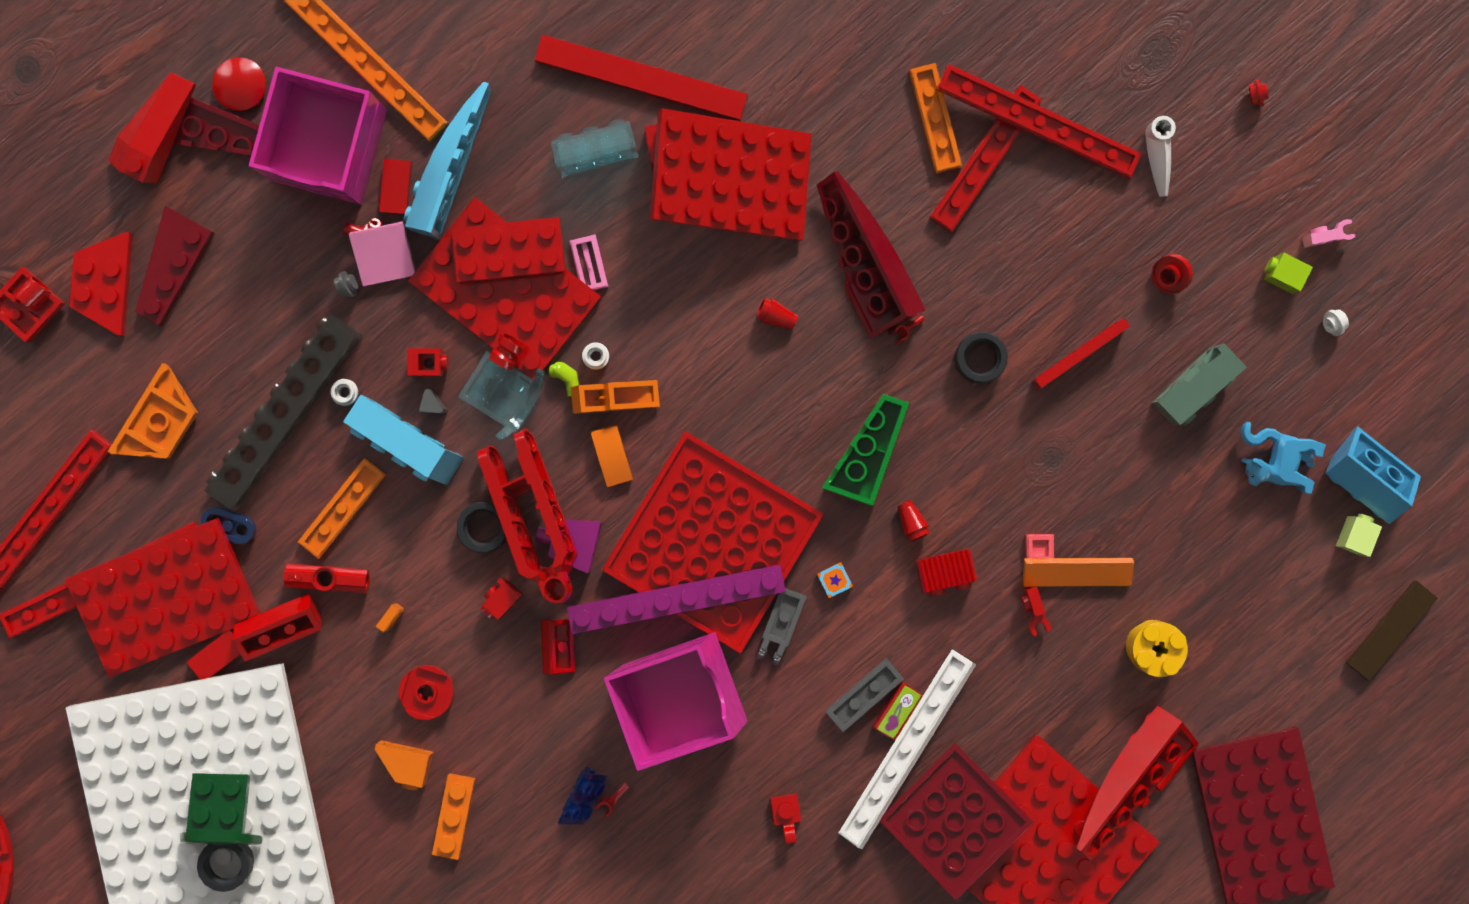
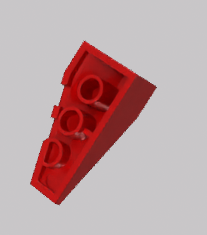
M170 72L117 136L108 161L118 171L142 183H158L196 84Z

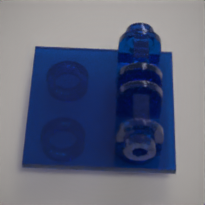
M586 767L584 771L581 770L576 781L577 784L573 786L574 790L570 792V797H568L562 809L563 813L558 824H584L592 815V806L596 798L602 794L605 788L604 782L607 775L595 774L596 771L589 767Z

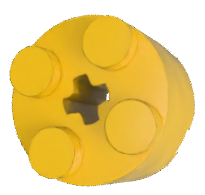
M1148 620L1134 627L1126 640V652L1132 664L1138 670L1155 677H1166L1176 674L1187 658L1188 647L1186 637L1178 628L1158 620ZM1153 645L1161 646L1160 651H1153Z

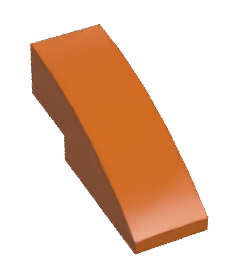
M657 380L612 382L571 387L573 414L660 407Z

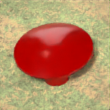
M238 57L223 62L217 68L213 76L212 88L216 99L224 107L234 111H245L260 105L266 90V79L263 70L255 62Z

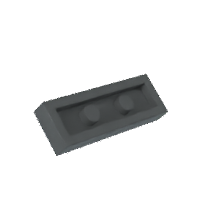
M884 658L831 704L825 712L844 732L902 682L904 678L889 660Z

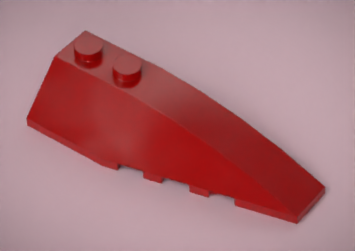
M1157 706L1153 712L1146 716L1139 730L1128 739L1127 745L1109 770L1095 797L1077 849L1089 861H1092L1115 838L1114 831L1118 827H1126L1132 821V813L1138 807L1144 809L1150 803L1148 797L1155 790L1161 792L1170 783L1191 756L1192 751L1198 747V741L1181 720Z

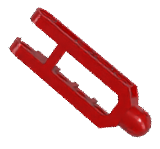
M523 429L513 434L519 452L517 457L524 473L523 476L510 481L502 457L493 445L479 450L477 457L519 575L538 582L543 597L551 603L560 604L566 602L572 594V584L568 573L572 570L577 557V551L536 440L528 429ZM532 490L537 501L536 509L540 510L547 528L544 531L550 537L556 553L553 564L547 568L540 564L517 501V497Z

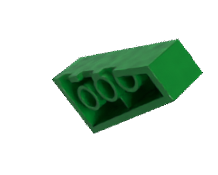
M883 394L821 488L875 506L910 403Z

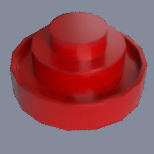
M1172 253L1163 256L1155 262L1152 268V278L1157 288L1164 293L1177 294L1190 285L1193 271L1186 258Z

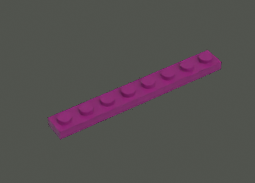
M775 565L567 607L571 632L576 634L786 592L781 565Z

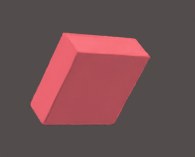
M1025 534V559L1054 558V534Z

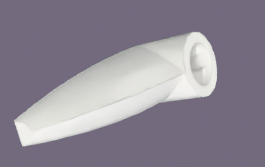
M1168 116L1157 117L1147 126L1145 131L1150 167L1159 197L1168 196L1170 183L1171 137L1175 133L1176 126L1175 122ZM1158 126H1160L1161 129H1164L1165 133L1163 135H1161L1160 132L1156 131V128Z

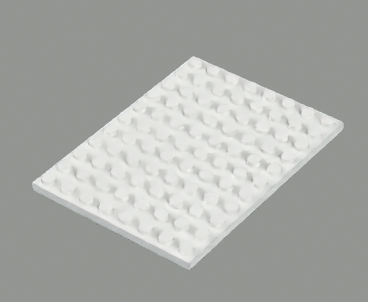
M284 663L66 707L109 904H335ZM192 773L250 775L245 834L260 835L263 841L260 845H249L254 857L253 870L244 883L234 890L226 892L214 891L204 885L199 878L197 871L198 856L208 844L180 842V833L186 832ZM220 848L213 852L210 857L212 870L221 878H233L241 870L240 858L234 851L228 848Z

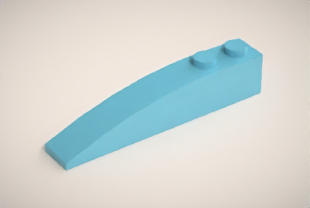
M483 82L459 110L434 149L421 181L415 183L412 196L415 198L412 207L408 206L404 215L405 227L409 230L437 240L441 239L492 92L489 83Z

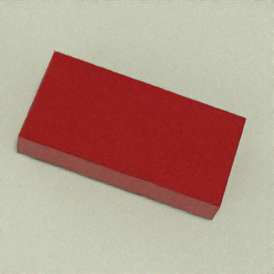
M384 158L379 206L380 213L405 215L409 204L412 172L411 161Z
M233 629L224 632L187 661V664L200 680L213 677L241 655L233 642Z

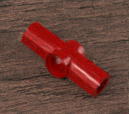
M288 563L284 570L283 581L284 587L367 593L370 575L367 569ZM325 571L332 575L333 580L329 586L322 582L321 577Z

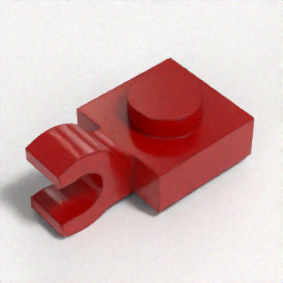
M1033 586L1023 589L1025 596L1021 597L1024 610L1026 612L1030 611L1032 615V620L1028 626L1029 632L1036 636L1035 627L1038 623L1044 625L1045 631H1051V625L1045 617L1046 613L1038 588Z
M797 793L770 797L775 826L783 824L786 844L797 843L794 823L801 822Z

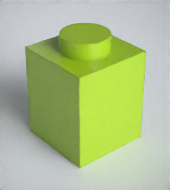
M1281 253L1271 257L1265 267L1267 274L1264 280L1294 294L1302 290L1313 267L1286 253Z

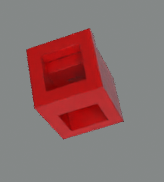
M407 348V376L443 377V371H448L449 358L448 355H444V350L440 348ZM428 359L434 360V366L432 368L426 367V361Z
M504 576L500 577L497 581L500 584L499 587L494 585L484 595L487 600L480 609L490 619L494 617L497 620L501 619L523 596Z

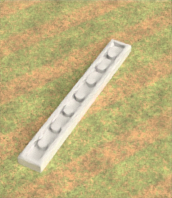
M951 650L839 831L841 836L857 848L863 849L976 666L975 663L954 650Z

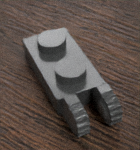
M785 588L786 592L778 593L756 657L761 660L765 657L769 641L778 643L779 646L772 659V664L777 666L785 647L789 645L807 597Z

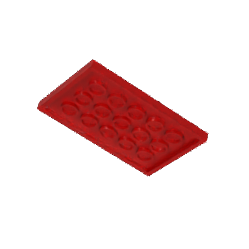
M663 108L658 110L650 220L794 241L804 240L812 133Z
M474 197L408 281L492 348L496 349L499 346L498 339L502 333H507L522 341L526 347L522 354L517 355L515 366L536 381L602 297L567 269L566 272L458 283L451 228L506 223L504 219Z
M219 517L64 579L109 678L234 628V624L260 614V610Z

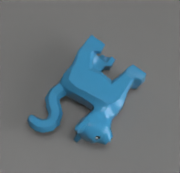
M1245 422L1241 428V437L1245 443L1255 446L1261 445L1268 439L1273 441L1269 464L1257 458H1242L1241 462L1246 464L1245 473L1248 476V483L1252 486H1257L1262 482L1269 481L1280 486L1294 485L1301 493L1311 494L1315 482L1301 475L1297 470L1300 461H1303L1304 466L1314 468V456L1323 457L1326 444L1311 439H1298L1269 428H1265L1257 435H1252L1251 423Z

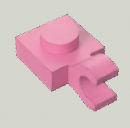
M1343 220L1337 223L1332 230H1327V226L1311 229V234L1302 238L1304 248L1353 239L1355 234L1346 235L1343 232V227L1351 224L1352 220Z

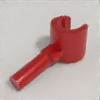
M920 315L909 324L899 325L891 329L888 335L897 332L899 340L894 344H899L908 339L909 332L925 319Z
M624 783L609 798L601 799L596 810L605 804L609 807V810L604 817L610 816L614 810L615 803L629 789V786Z

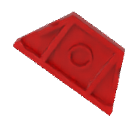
M130 232L121 233L77 251L73 255L69 307L119 336H125L133 234Z

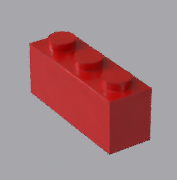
M308 593L234 624L233 642L244 661H248L320 631L321 613L311 594Z

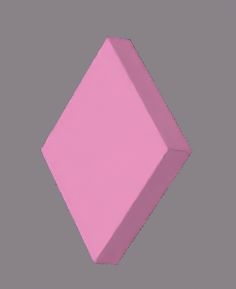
M403 222L349 233L363 286L410 277L415 273L416 269Z

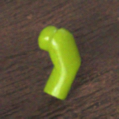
M556 362L549 367V375L552 378H558L565 382L567 396L571 397V387L579 385L577 372L564 362Z

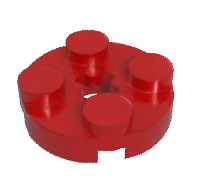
M423 665L416 667L403 677L399 685L398 694L400 702L402 701L405 711L416 719L430 720L438 717L452 704L454 698L453 680L450 675L437 666ZM426 685H429L434 694L425 700L423 699V694L419 691L420 688H425Z

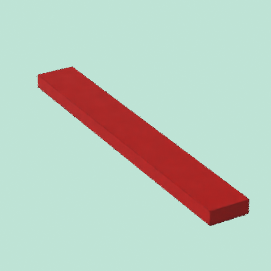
M543 34L535 56V62L737 121H741L748 94Z
M950 64L946 65L936 88L937 91L1127 179L1132 177L1142 154Z
M90 430L1 543L0 593L109 455L108 450L112 443L95 430Z
M197 522L190 523L140 548L196 527L198 524ZM64 583L1 613L0 621L8 638L13 639L76 609L77 606L67 584Z

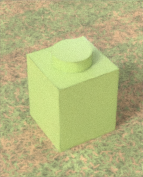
M1359 513L1357 517L1347 516L1336 546L1359 556L1371 557L1382 526L1374 524L1375 519Z

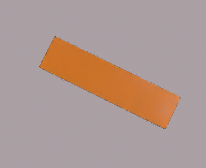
M936 63L910 69L909 74L935 174L961 168L962 163L943 93L936 90L940 81Z
M364 458L297 543L317 559H321L387 474L367 458Z
M1133 558L1024 559L1023 585L1024 587L1132 586L1134 561Z

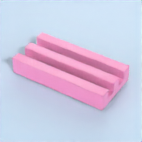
M596 235L570 240L578 278L585 283L576 246L581 244L591 285L588 286L594 291L607 288L608 283ZM587 242H592L601 278L600 283H596Z

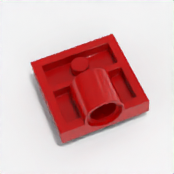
M22 266L0 290V320L24 342L30 343L66 303L29 269Z

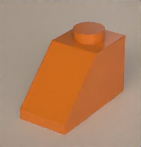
M383 740L375 745L376 753L394 781L402 784V788L418 790V787L422 788L427 783L433 757L432 751Z

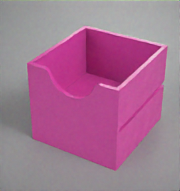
M275 66L249 167L271 182L362 205L387 109L370 91Z
M715 632L625 663L604 677L637 771L733 739L748 722Z

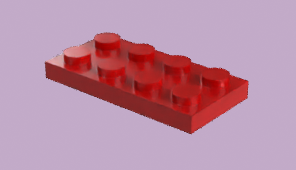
M560 217L451 228L458 283L566 272Z

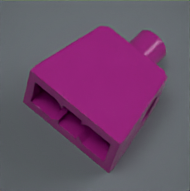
M565 519L577 551L573 568L589 573L591 572L602 522ZM539 526L536 542L550 545L548 557L555 559L556 553L551 539L544 531L547 528Z

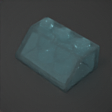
M624 119L613 120L608 123L607 127L599 129L598 126L587 127L582 130L583 133L573 136L572 133H564L556 137L557 140L551 141L556 168L561 177L639 157L630 121L624 122Z

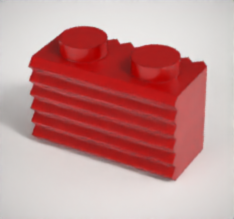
M968 548L915 560L921 590L923 593L929 592L930 597L946 593L945 588L955 586L956 590L972 587L971 582L977 581L971 552Z

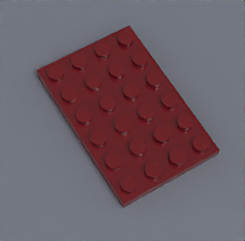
M1292 727L1202 747L1192 751L1225 904H1263L1335 887L1299 728Z

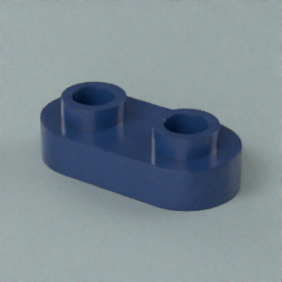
M222 507L210 508L201 517V524L213 520L215 516H219L228 540L237 544H244L252 540L256 534V524L251 518ZM240 525L246 526V533L240 531Z

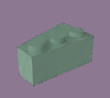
M1225 344L1211 347L1162 392L1152 404L1173 426L1181 424L1186 426L1197 416L1195 414L1197 410L1202 406L1206 407L1216 398L1215 395L1220 390L1229 386L1235 380V377L1247 367Z

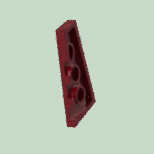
M167 206L164 207L135 310L136 313L160 326L163 325L212 239L214 232Z

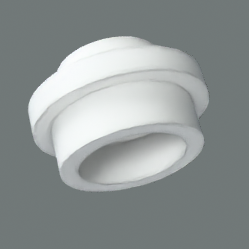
M1329 310L1324 314L1323 326L1328 333L1340 336L1348 328L1349 321L1343 311Z
M591 343L583 350V362L591 369H601L609 361V351L601 343ZM595 351L601 354V358L598 361L591 359V355Z
M340 379L333 384L331 397L335 403L348 406L356 401L358 388L353 381ZM347 387L349 395L344 398L341 395V390Z

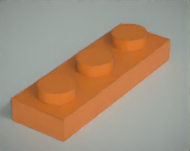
M448 774L432 855L459 860L476 778Z

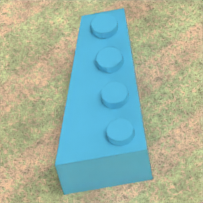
M360 395L343 421L351 427L349 432L362 440L367 437L372 441L371 447L383 454L388 451L393 455L392 461L404 468L406 465H409L414 469L412 474L426 482L429 478L448 485L463 462L464 457L445 449V445L439 441L421 434L422 431L406 421H401V417L374 400Z

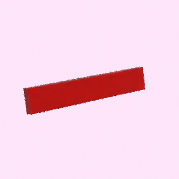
M1019 85L1014 93L1037 105L1042 101L1041 98L1022 85ZM996 119L929 219L952 233L1021 132V129Z

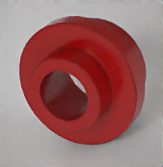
M1258 79L1255 80V83L1249 84L1252 106L1258 104L1260 107L1264 106V100L1269 99L1266 83L1261 84Z

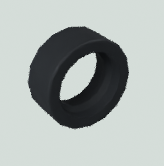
M977 332L967 336L959 343L955 351V365L958 372L964 379L972 383L984 384L995 380L1004 372L1007 365L1008 353L1005 344L998 336L989 332ZM977 342H985L991 345L997 355V362L994 368L984 374L971 371L965 361L968 348Z
M476 502L467 506L461 512L457 521V534L460 542L467 549L476 553H488L500 548L507 539L493 503ZM480 511H487L493 514L499 523L497 537L488 543L474 541L468 532L470 518Z
M208 844L198 856L197 871L199 878L204 885L214 891L226 892L236 889L244 883L253 870L254 857L249 845ZM220 848H228L234 851L242 864L238 875L230 879L221 878L216 875L210 866V857L213 852Z

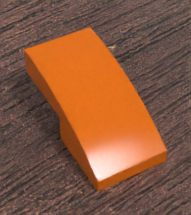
M617 424L591 431L607 487L633 480Z

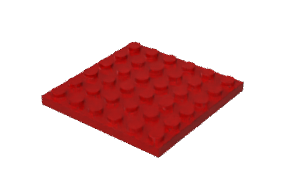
M685 431L603 566L602 571L637 592L775 565H781L783 580H785L824 514ZM776 594L676 613V615L707 634L715 632L719 641L741 653Z
M1035 734L994 781L1034 823L967 890L983 904H1107L1160 842L1132 818V821L1126 827H1118L1114 831L1115 838L1092 861H1089L1077 849L1099 788Z

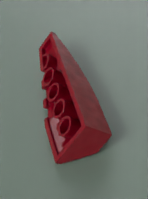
M835 171L816 184L825 217L830 219L832 232H830L832 242H836L840 258H837L840 269H844L847 282L844 283L846 292L869 338H875L926 311L889 239L840 173Z

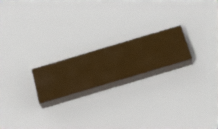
M1413 581L1345 663L1365 680L1370 681L1438 598L1418 581Z

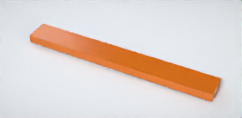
M283 0L426 140L431 143L449 125L441 115L322 0Z

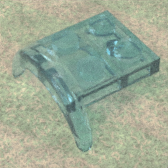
M486 351L458 397L504 425L505 427L496 435L498 439L504 440L510 437L522 425L531 412L543 389L545 374L543 370L538 368L534 380H532L515 368L507 370L495 364L489 358L490 353Z

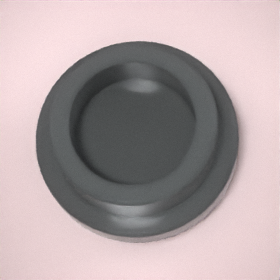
M346 271L340 272L338 277L334 279L337 292L343 298L356 296L358 289L356 278Z

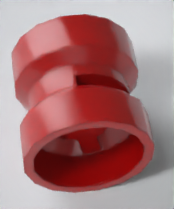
M502 333L498 339L499 346L492 350L489 358L500 367L513 370L517 363V355L522 354L526 346L516 337Z

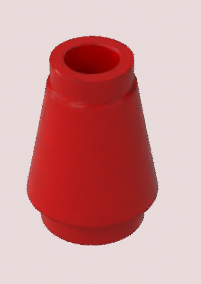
M764 298L756 318L761 319V323L792 330L797 322L798 315L773 298L770 300Z
M912 500L897 506L904 535L909 538L910 542L930 534L928 530L929 524Z

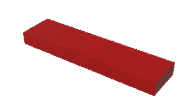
M1123 318L1116 321L1034 378L1032 384L1037 390L1043 388L1129 328L1130 325Z

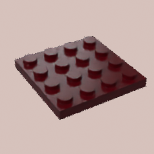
M956 743L884 813L880 820L955 900L1034 823Z

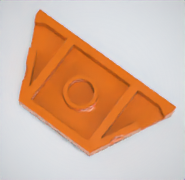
M162 363L109 448L108 452L110 454L170 459L197 416L198 411L169 365Z

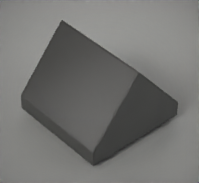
M426 389L424 391L419 412L447 413V408L434 390Z

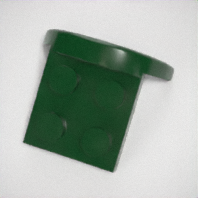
M192 773L186 832L180 833V842L218 845L262 844V836L245 834L250 775Z

